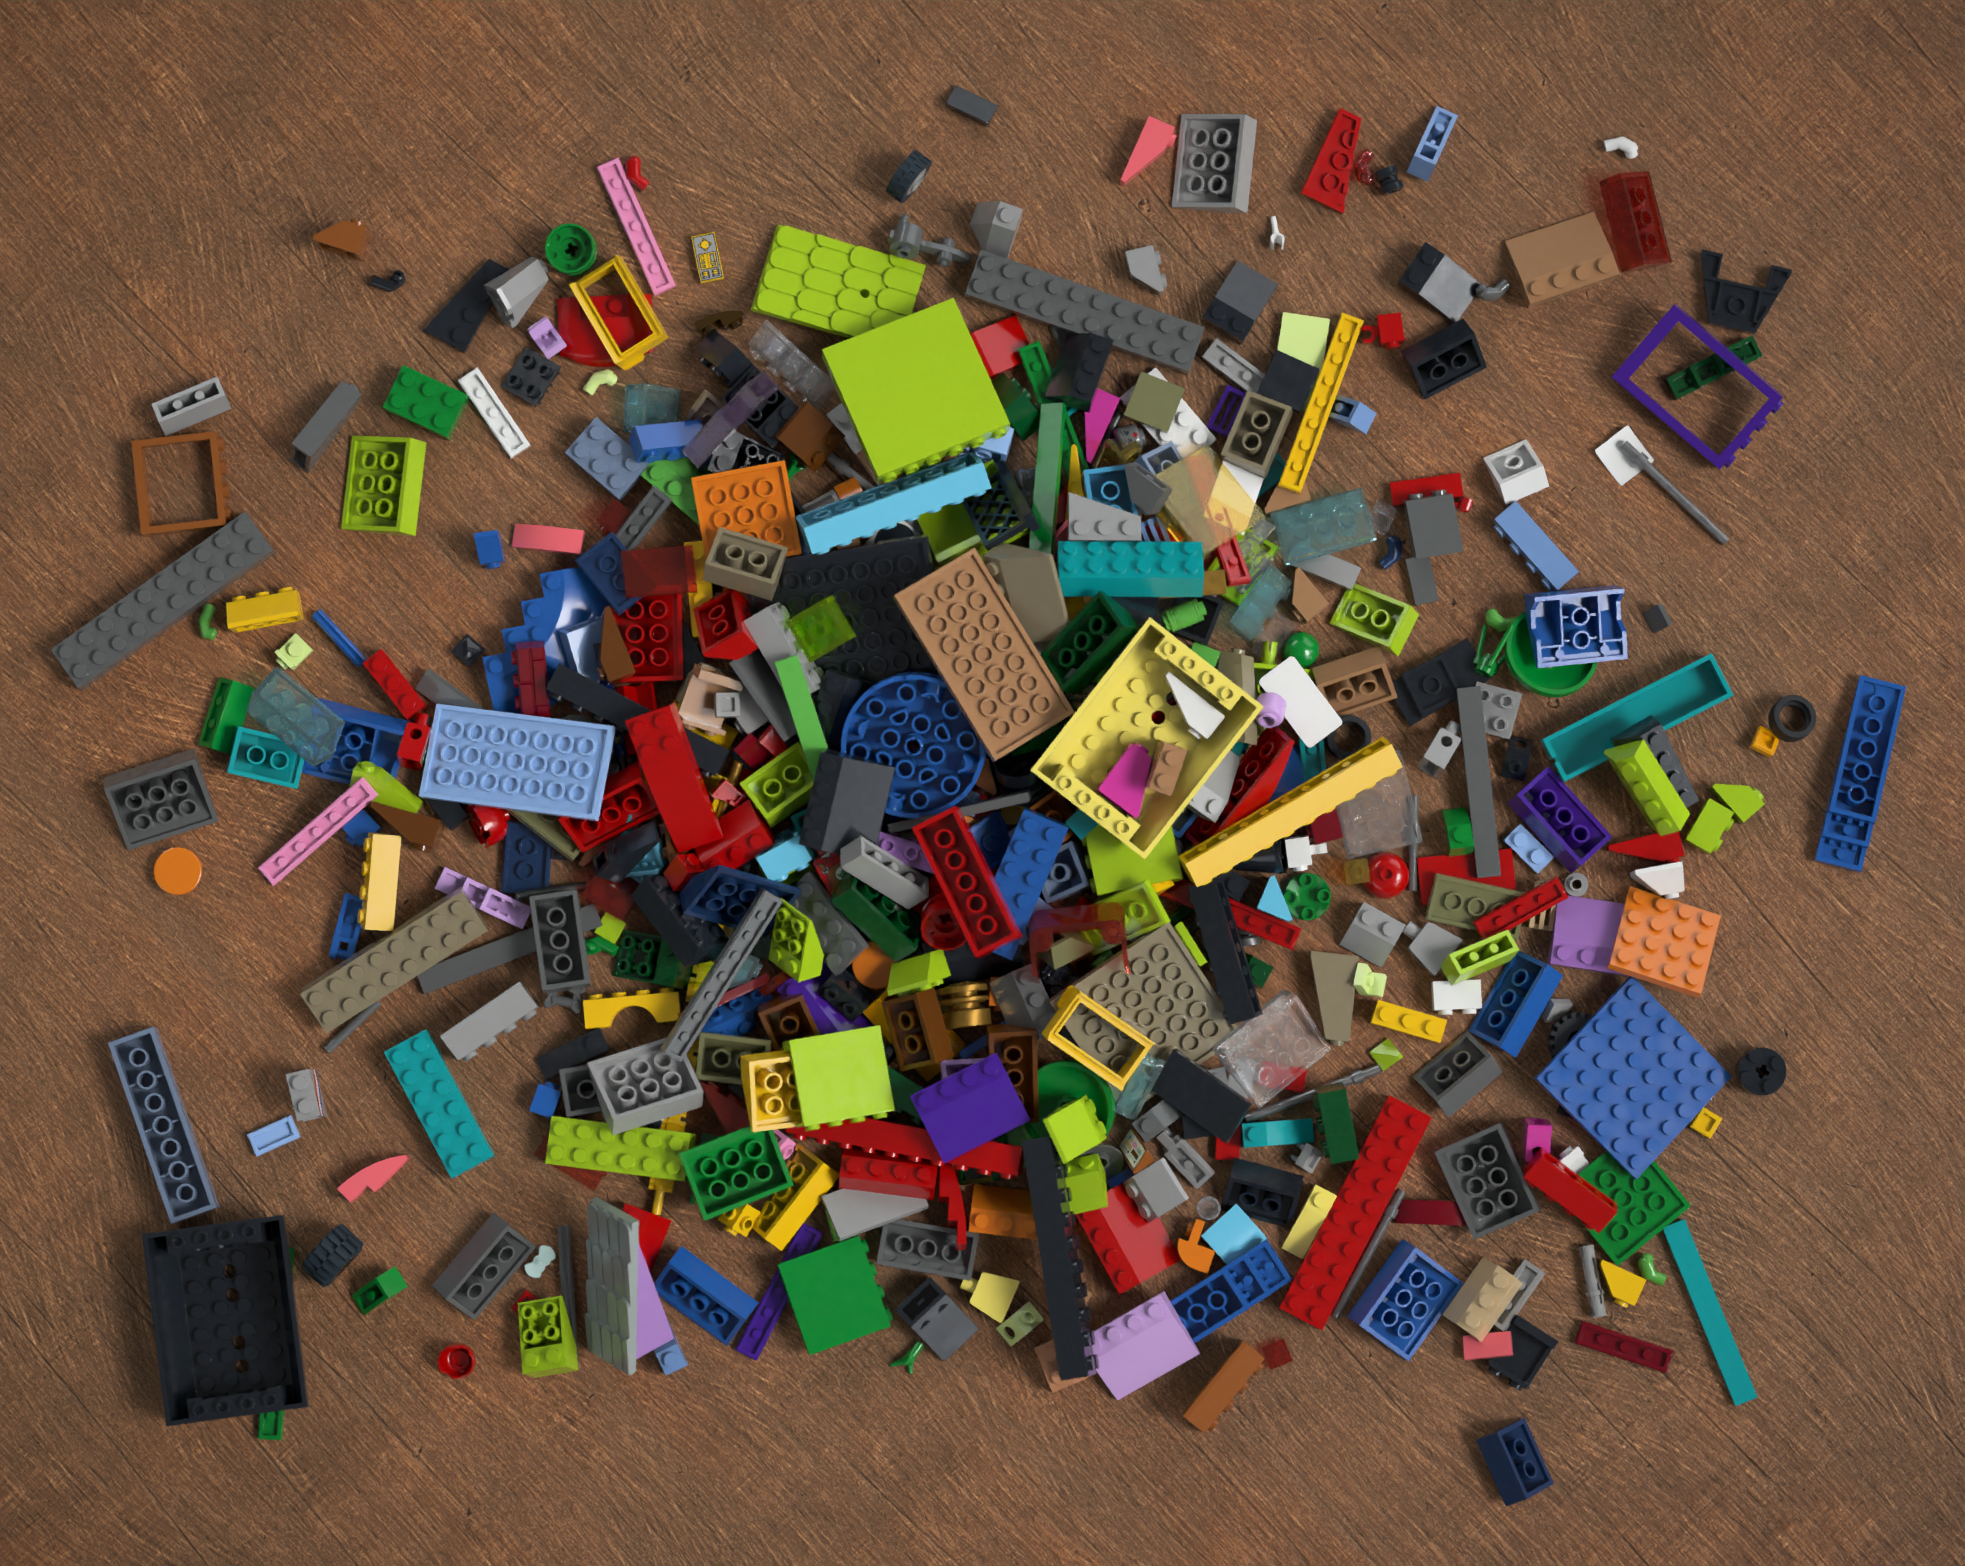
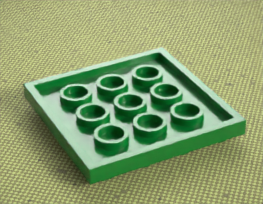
M1605 1151L1578 1173L1579 1176L1617 1203L1616 1215L1600 1233L1594 1229L1589 1230L1586 1228L1616 1266H1619L1691 1207L1690 1203L1655 1161L1637 1179H1633Z

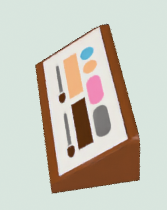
M1132 1127L1119 1145L1118 1150L1122 1153L1132 1172L1137 1174L1155 1161Z

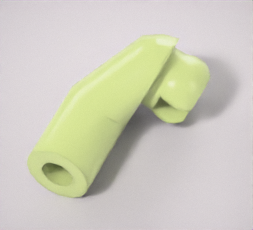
M609 369L595 372L583 390L593 396L599 385L607 383L613 386L617 382V375L613 374V371Z

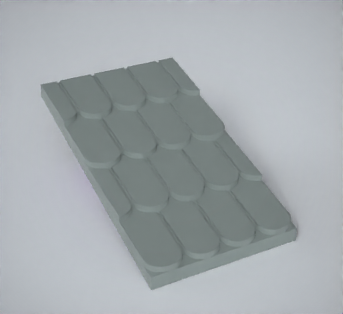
M595 1197L589 1200L590 1204L587 1206L589 1238L586 1239L588 1264L586 1296L588 1313L585 1314L587 1350L629 1376L636 1372V1359L674 1339L638 1242L639 1220L604 1200Z

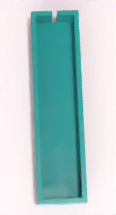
M1711 653L1542 739L1540 743L1549 761L1555 760L1552 766L1557 776L1564 783L1607 761L1608 759L1603 752L1614 747L1610 739L1646 717L1652 715L1661 723L1664 731L1734 695Z

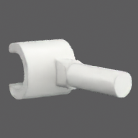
M1276 216L1270 217L1272 225L1270 249L1274 250V243H1279L1281 249H1283L1285 237L1279 233Z

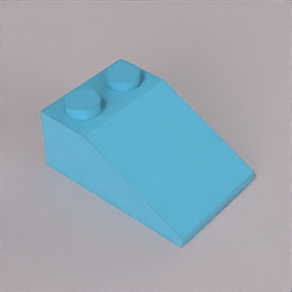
M794 826L775 835L774 844L755 856L765 875L770 880L781 882L788 878L787 873L794 869L797 872L809 866L808 862L812 860L805 846L799 844L800 837Z

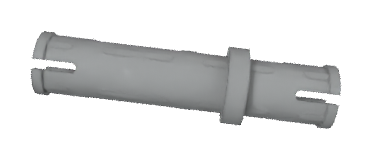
M1594 1244L1579 1247L1587 1288L1585 1294L1589 1298L1592 1318L1607 1316L1603 1297L1605 1291L1600 1283Z

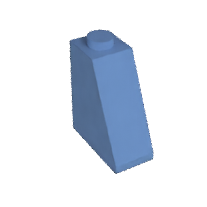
M602 615L559 631L569 668L595 682L600 681L596 671L598 666L593 644L600 642Z

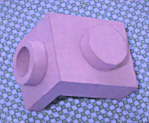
M546 316L527 329L547 359L567 346Z

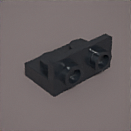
M846 969L837 976L832 972L817 991L852 1022L868 1007L875 996L870 989L861 984Z

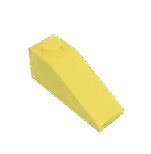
M1314 1185L1282 1249L1303 1259L1337 1195L1318 1185Z

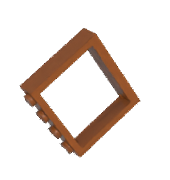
M217 431L131 441L140 531L143 537L221 529L229 521H232L231 507H227L226 498H230L229 485L224 483V475L227 474L226 460H222L221 451H225L223 437H220ZM210 441L218 519L153 526L145 448Z

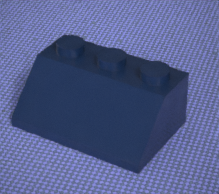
M1525 1418L1490 1432L1476 1440L1505 1506L1526 1500L1554 1484Z

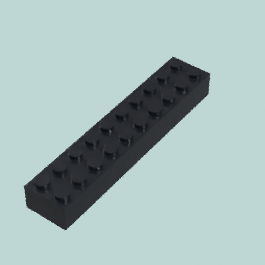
M1051 1136L1023 1140L1022 1146L1060 1381L1089 1377L1097 1373L1096 1369L1099 1368V1360L1097 1354H1093L1092 1345H1095V1336L1093 1330L1089 1329L1088 1321H1091L1090 1307H1086L1084 1297L1088 1295L1085 1282L1082 1283L1083 1262L1082 1259H1078L1077 1249H1080L1078 1235H1074L1073 1225H1076V1217L1074 1211H1070L1069 1202L1072 1201V1193L1070 1187L1066 1186L1065 1180L1068 1177V1168L1066 1163L1063 1164Z

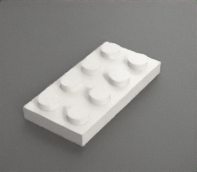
M1156 367L1148 373L1167 381ZM1135 385L1120 397V400L1126 407ZM1182 398L1168 433L1140 423L1159 446L1172 441L1183 460L1200 455L1217 440Z

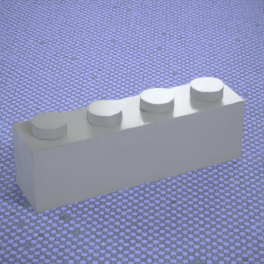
M860 836L840 849L841 868L844 871L852 874L908 910L929 897L928 877L864 837Z

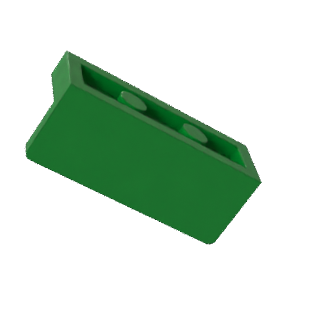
M219 677L197 745L230 755L237 726H243L254 692L253 687Z

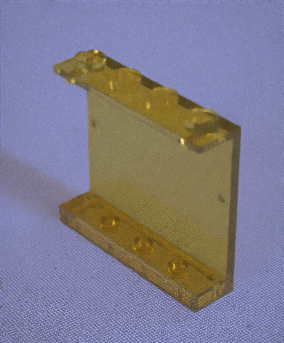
M1208 444L1155 475L1173 489L1160 512L1156 513V516L1177 542H1202L1203 561L1211 551L1252 526L1254 529H1257L1265 519L1261 508L1253 502L1219 459L1218 454Z

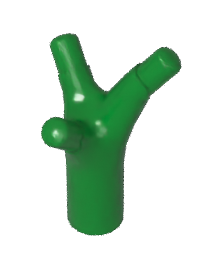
M791 452L787 466L789 482L796 473L806 469L805 465L796 467L798 459Z
M917 1340L902 1358L890 1363L891 1367L901 1364L904 1366L908 1365V1373L912 1374L914 1361L925 1345Z

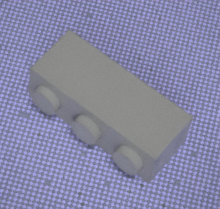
M218 377L152 403L165 436L232 409Z

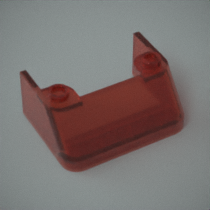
M1111 902L1045 909L1034 912L1029 920V945L1032 976L1035 983H1040L1038 953L1046 952L1052 947L1054 941L1053 934L1101 929L1102 938L1108 944H1122L1124 968L1126 974H1130L1131 966L1124 908L1118 903Z

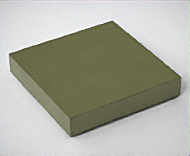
M1141 371L1123 416L1168 433L1185 388Z

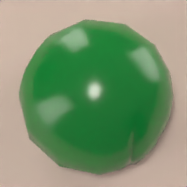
M1305 631L1293 633L1282 646L1283 660L1285 661L1292 656L1303 669L1309 668L1316 661L1319 654L1317 640L1313 635Z

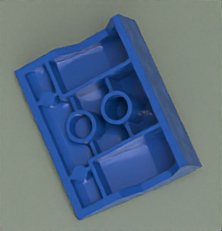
M1610 585L1525 594L1526 621L1536 668L1628 659L1627 634L1621 620L1620 603L1625 593L1624 588Z
M319 698L311 710L313 718L301 773L350 785L352 772L358 761H369L374 763L375 766L382 767L397 780L400 768L397 753L406 724L411 721Z

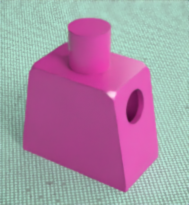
M1524 1118L1522 1150L1524 1161L1529 1162L1537 1152L1532 1150L1537 1146L1550 1153L1552 1125L1548 1119Z

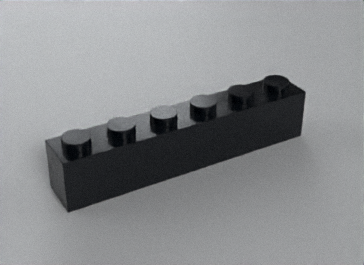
M1223 878L1213 879L1210 883L1196 887L1193 885L1188 887L1189 901L1194 906L1196 912L1195 921L1202 932V945L1205 951L1208 952L1210 959L1209 968L1216 979V992L1222 999L1225 1019L1228 1020L1229 1025L1263 1015Z

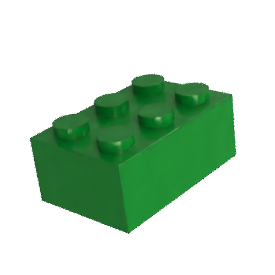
M403 365L383 405V409L450 441L470 398L459 390Z

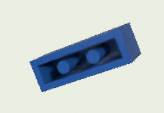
M701 420L634 426L628 439L636 463H653L660 460L674 461L680 458L695 459L703 455L708 445Z

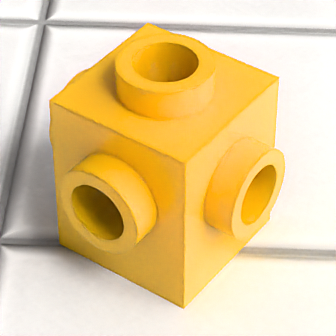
M746 1204L721 1214L718 1220L725 1224L724 1230L734 1236L740 1233L747 1237L761 1212Z

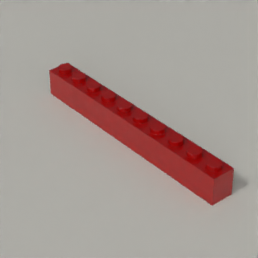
M865 1117V1121L851 1123V1119H845L842 1121L843 1125L828 1127V1123L819 1124L820 1129L806 1131L805 1127H789L785 1131L786 1133H791L794 1139L806 1140V1136L815 1138V1143L829 1145V1141L838 1142V1147L852 1149V1145L860 1146L863 1152L875 1153L876 1149L884 1151V1155L898 1158V1154L908 1155L907 1160L921 1162V1159L924 1158L930 1159V1164L945 1165L927 1129ZM991 1140L947 1163L954 1164V1169L967 1171L968 1167L977 1168L976 1173L991 1175V1171L999 1172L1001 1178L1014 1180V1176L1022 1175L1024 1164L1023 1146Z

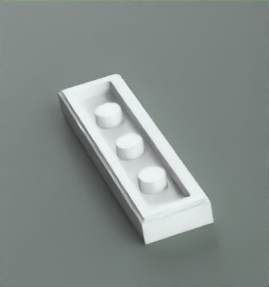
M478 367L458 380L511 459L531 446Z

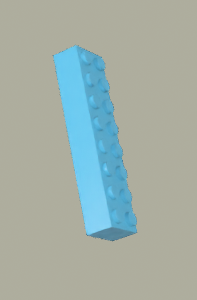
M972 451L798 515L796 520L804 543L810 552L820 555L828 552L831 547L836 545H848L855 538L870 537L875 533L874 531L882 528L884 530L892 529L901 521L906 520L909 522L916 520L920 514L926 512L935 513L947 504H959L966 497L981 496L986 493V490L991 489V485L982 460Z

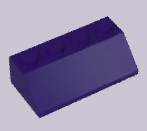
M1549 766L1507 802L1570 873H1573L1612 838L1608 831Z

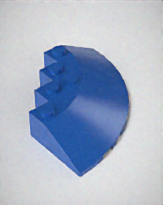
M580 567L540 574L544 597L521 602L525 625L502 629L506 653L483 657L494 711L521 714V710H516L515 696H520L519 687L514 688L513 673H518L517 665H512L511 651L516 650L517 642L544 641L547 680L549 684L558 664L569 668L559 631L601 616L604 608L610 606ZM548 690L549 705L552 707L558 700L550 697L551 691Z

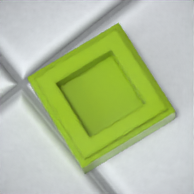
M605 912L601 919L602 926L597 927L594 933L616 944L627 923Z

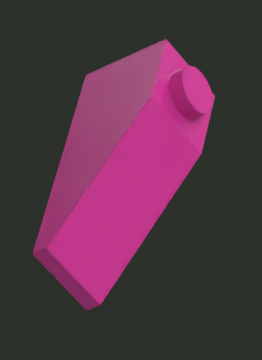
M1098 389L1090 413L1084 412L1086 462L1088 465H1091L1113 413L1120 402V398L1101 389Z

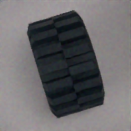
M344 1224L337 1225L309 1253L303 1261L302 1269L320 1286L326 1287L351 1264L362 1250L364 1243Z

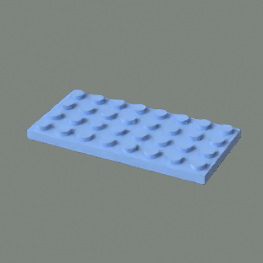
M436 704L419 797L599 821L616 728L610 725Z

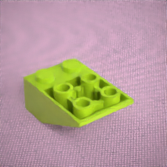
M781 898L783 902L776 911L768 959L797 982L820 976L824 954L813 922Z
M563 1296L518 1303L522 1374L538 1378L578 1371L577 1347Z

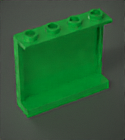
M855 1236L776 1264L808 1355L891 1327L889 1321H892L893 1318L889 1307L884 1308L882 1298H885L881 1284L876 1285L874 1276L877 1275L873 1261L868 1262L866 1253L869 1252L866 1240L860 1239V1236Z

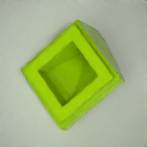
M1389 1038L1369 1052L1383 1071L1403 1058Z

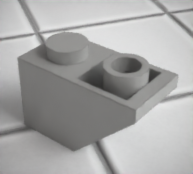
M1153 245L1126 251L1125 259L1130 278L1157 295H1163L1167 282L1165 274H1160L1158 265L1162 264L1159 251H1154Z

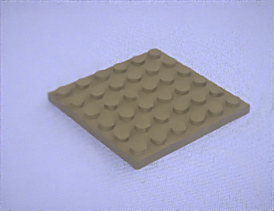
M1170 922L1147 932L1071 984L1155 1043L1127 1080L1123 1091L1108 1082L1114 1095V1100L1124 1115H1127L1156 1095L1150 1087L1174 1049H1178L1200 1065L1243 1036L1236 1023L1229 1025L1228 1020L1225 1019L1223 1003ZM1067 987L1048 1000L1055 1012L1059 1009L1057 1001ZM1081 1002L1064 1024L1081 1050L1116 1074L1140 1044Z

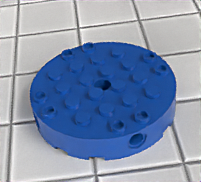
M899 673L875 683L854 704L842 731V753L896 767L885 813L897 817L920 818L930 814L937 815L952 808L973 788L986 758L984 746L942 677L930 673ZM909 740H917L920 744V749L918 751H911L907 746Z

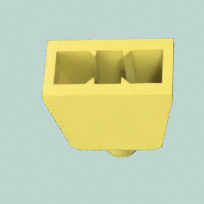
M982 1272L979 1280L972 1277L971 1281L963 1280L960 1288L973 1294L969 1301L970 1304L1002 1324L1020 1281Z

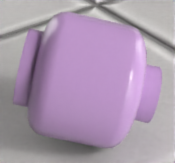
M1266 692L1259 695L1256 701L1264 707L1255 717V720L1265 728L1280 725L1285 715V700L1274 692Z

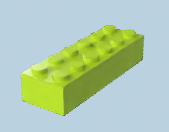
M551 1116L545 1164L688 1182L678 1153L695 1147L697 1134L637 1127L612 1135L608 1124L604 1122Z

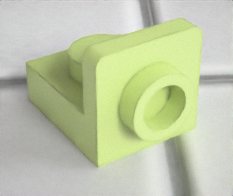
M295 633L279 650L277 649L274 652L278 656L275 660L285 670L290 667L294 671L314 650Z
M1358 963L1353 985L1360 995L1383 997L1387 976L1383 973L1372 972L1366 963Z

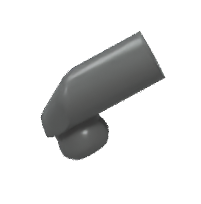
M1502 279L1494 287H1487L1485 283L1480 284L1476 288V293L1480 295L1479 298L1482 300L1495 301L1508 291L1511 286L1505 279Z

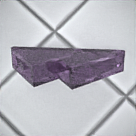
M762 371L745 384L728 404L715 413L682 452L699 468L780 387Z

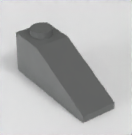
M1163 1099L1131 1125L1142 1140L1147 1143L1184 1113Z

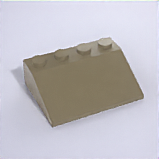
M1001 543L982 555L985 566L1032 643L1052 642L1070 623L1053 555L1007 543Z

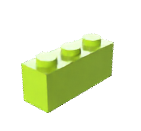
M1505 930L1449 954L1440 967L1451 986L1511 961L1519 951V948L1509 930Z

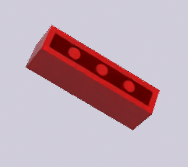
M1542 1147L1523 1168L1524 1180L1528 1185L1533 1188L1538 1187L1543 1191L1544 1196L1548 1200L1558 1202L1567 1214L1577 1216L1589 1230L1594 1229L1600 1233L1617 1213V1203Z

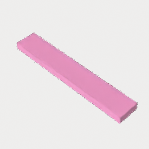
M619 158L598 166L597 169L654 296L676 287L630 182L626 178Z
M362 777L258 869L273 886L276 885L378 796V793Z

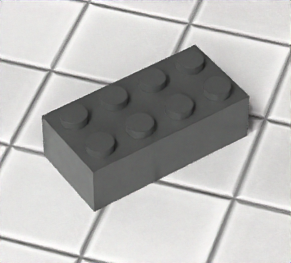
M577 889L529 896L541 986L544 994L592 987L580 897Z

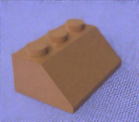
M1380 646L1312 668L1318 689L1339 717L1398 698Z

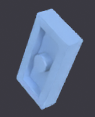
M1521 824L1503 840L1536 874L1554 858Z

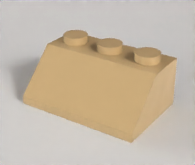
M1483 1256L1445 1310L1443 1316L1482 1342L1523 1283L1502 1267Z

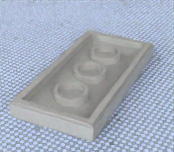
M840 1189L822 1196L823 1204L839 1241L923 1211L929 1207L926 1199L851 1189Z

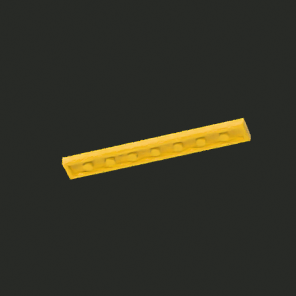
M1341 313L1278 487L1300 495L1364 320Z

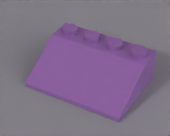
M1567 895L1569 898L1556 905L1547 964L1629 977L1628 975L1607 969L1624 904Z

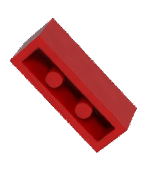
M380 649L363 662L364 666L408 721H411L416 717L417 713H421L428 707L383 649Z

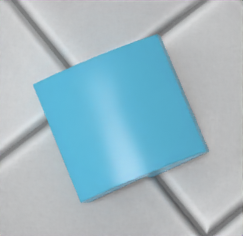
M1237 1204L1233 1205L1201 1235L1226 1264L1268 1239Z

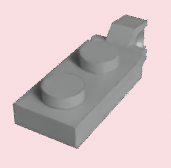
M1168 1127L1156 1137L1164 1145L1163 1150L1165 1151L1164 1155L1196 1189L1202 1186L1215 1173L1179 1134L1175 1135Z

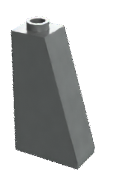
M342 380L291 443L289 461L309 474L359 405L361 393L355 385L347 384Z

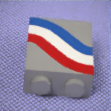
M305 1069L286 1074L297 1121L303 1120V1122L327 1116L316 1070Z

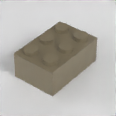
M1247 390L1221 452L1222 462L1223 460L1266 479L1293 415L1292 407Z

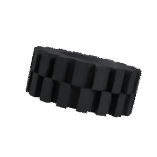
M1575 1012L1567 1014L1555 1022L1547 1038L1549 1045L1547 1047L1552 1059L1569 1042L1570 1037L1577 1033L1593 1015Z

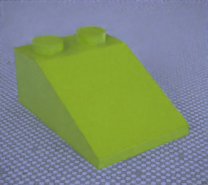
M1354 583L1351 592L1345 591L1330 624L1374 647L1380 646L1381 650L1399 656L1419 614L1409 604Z
M1087 1095L1061 1105L1043 1120L1063 1164L1100 1144L1107 1138L1105 1135L1106 1128L1098 1120L1095 1114L1096 1107L1093 1101L1088 1099Z

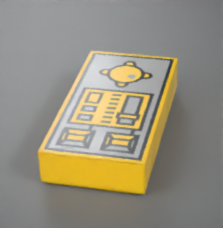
M715 233L692 236L701 284L724 279Z

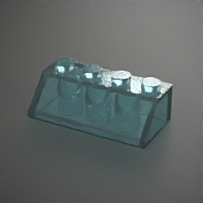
M1362 487L1270 513L1273 532L1285 566L1377 541Z
M279 667L274 668L252 693L246 712L313 767L333 757L345 724L344 720Z

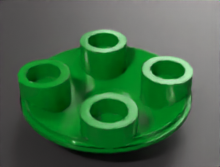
M1302 873L1296 875L1287 883L1283 897L1292 916L1300 920L1310 921L1319 918L1327 911L1331 901V892L1327 883L1320 876L1312 873Z

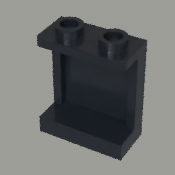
M1517 1315L1506 1330L1511 1332L1513 1356L1488 1358L1486 1364L1490 1366L1489 1372L1499 1378L1503 1374L1510 1379L1508 1384L1521 1391L1522 1387L1526 1390L1529 1389L1530 1383L1559 1341Z

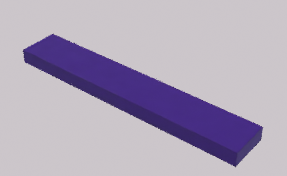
M803 1223L796 1232L781 1262L814 1252L823 1232ZM778 1269L736 1348L740 1353L756 1361L788 1302Z

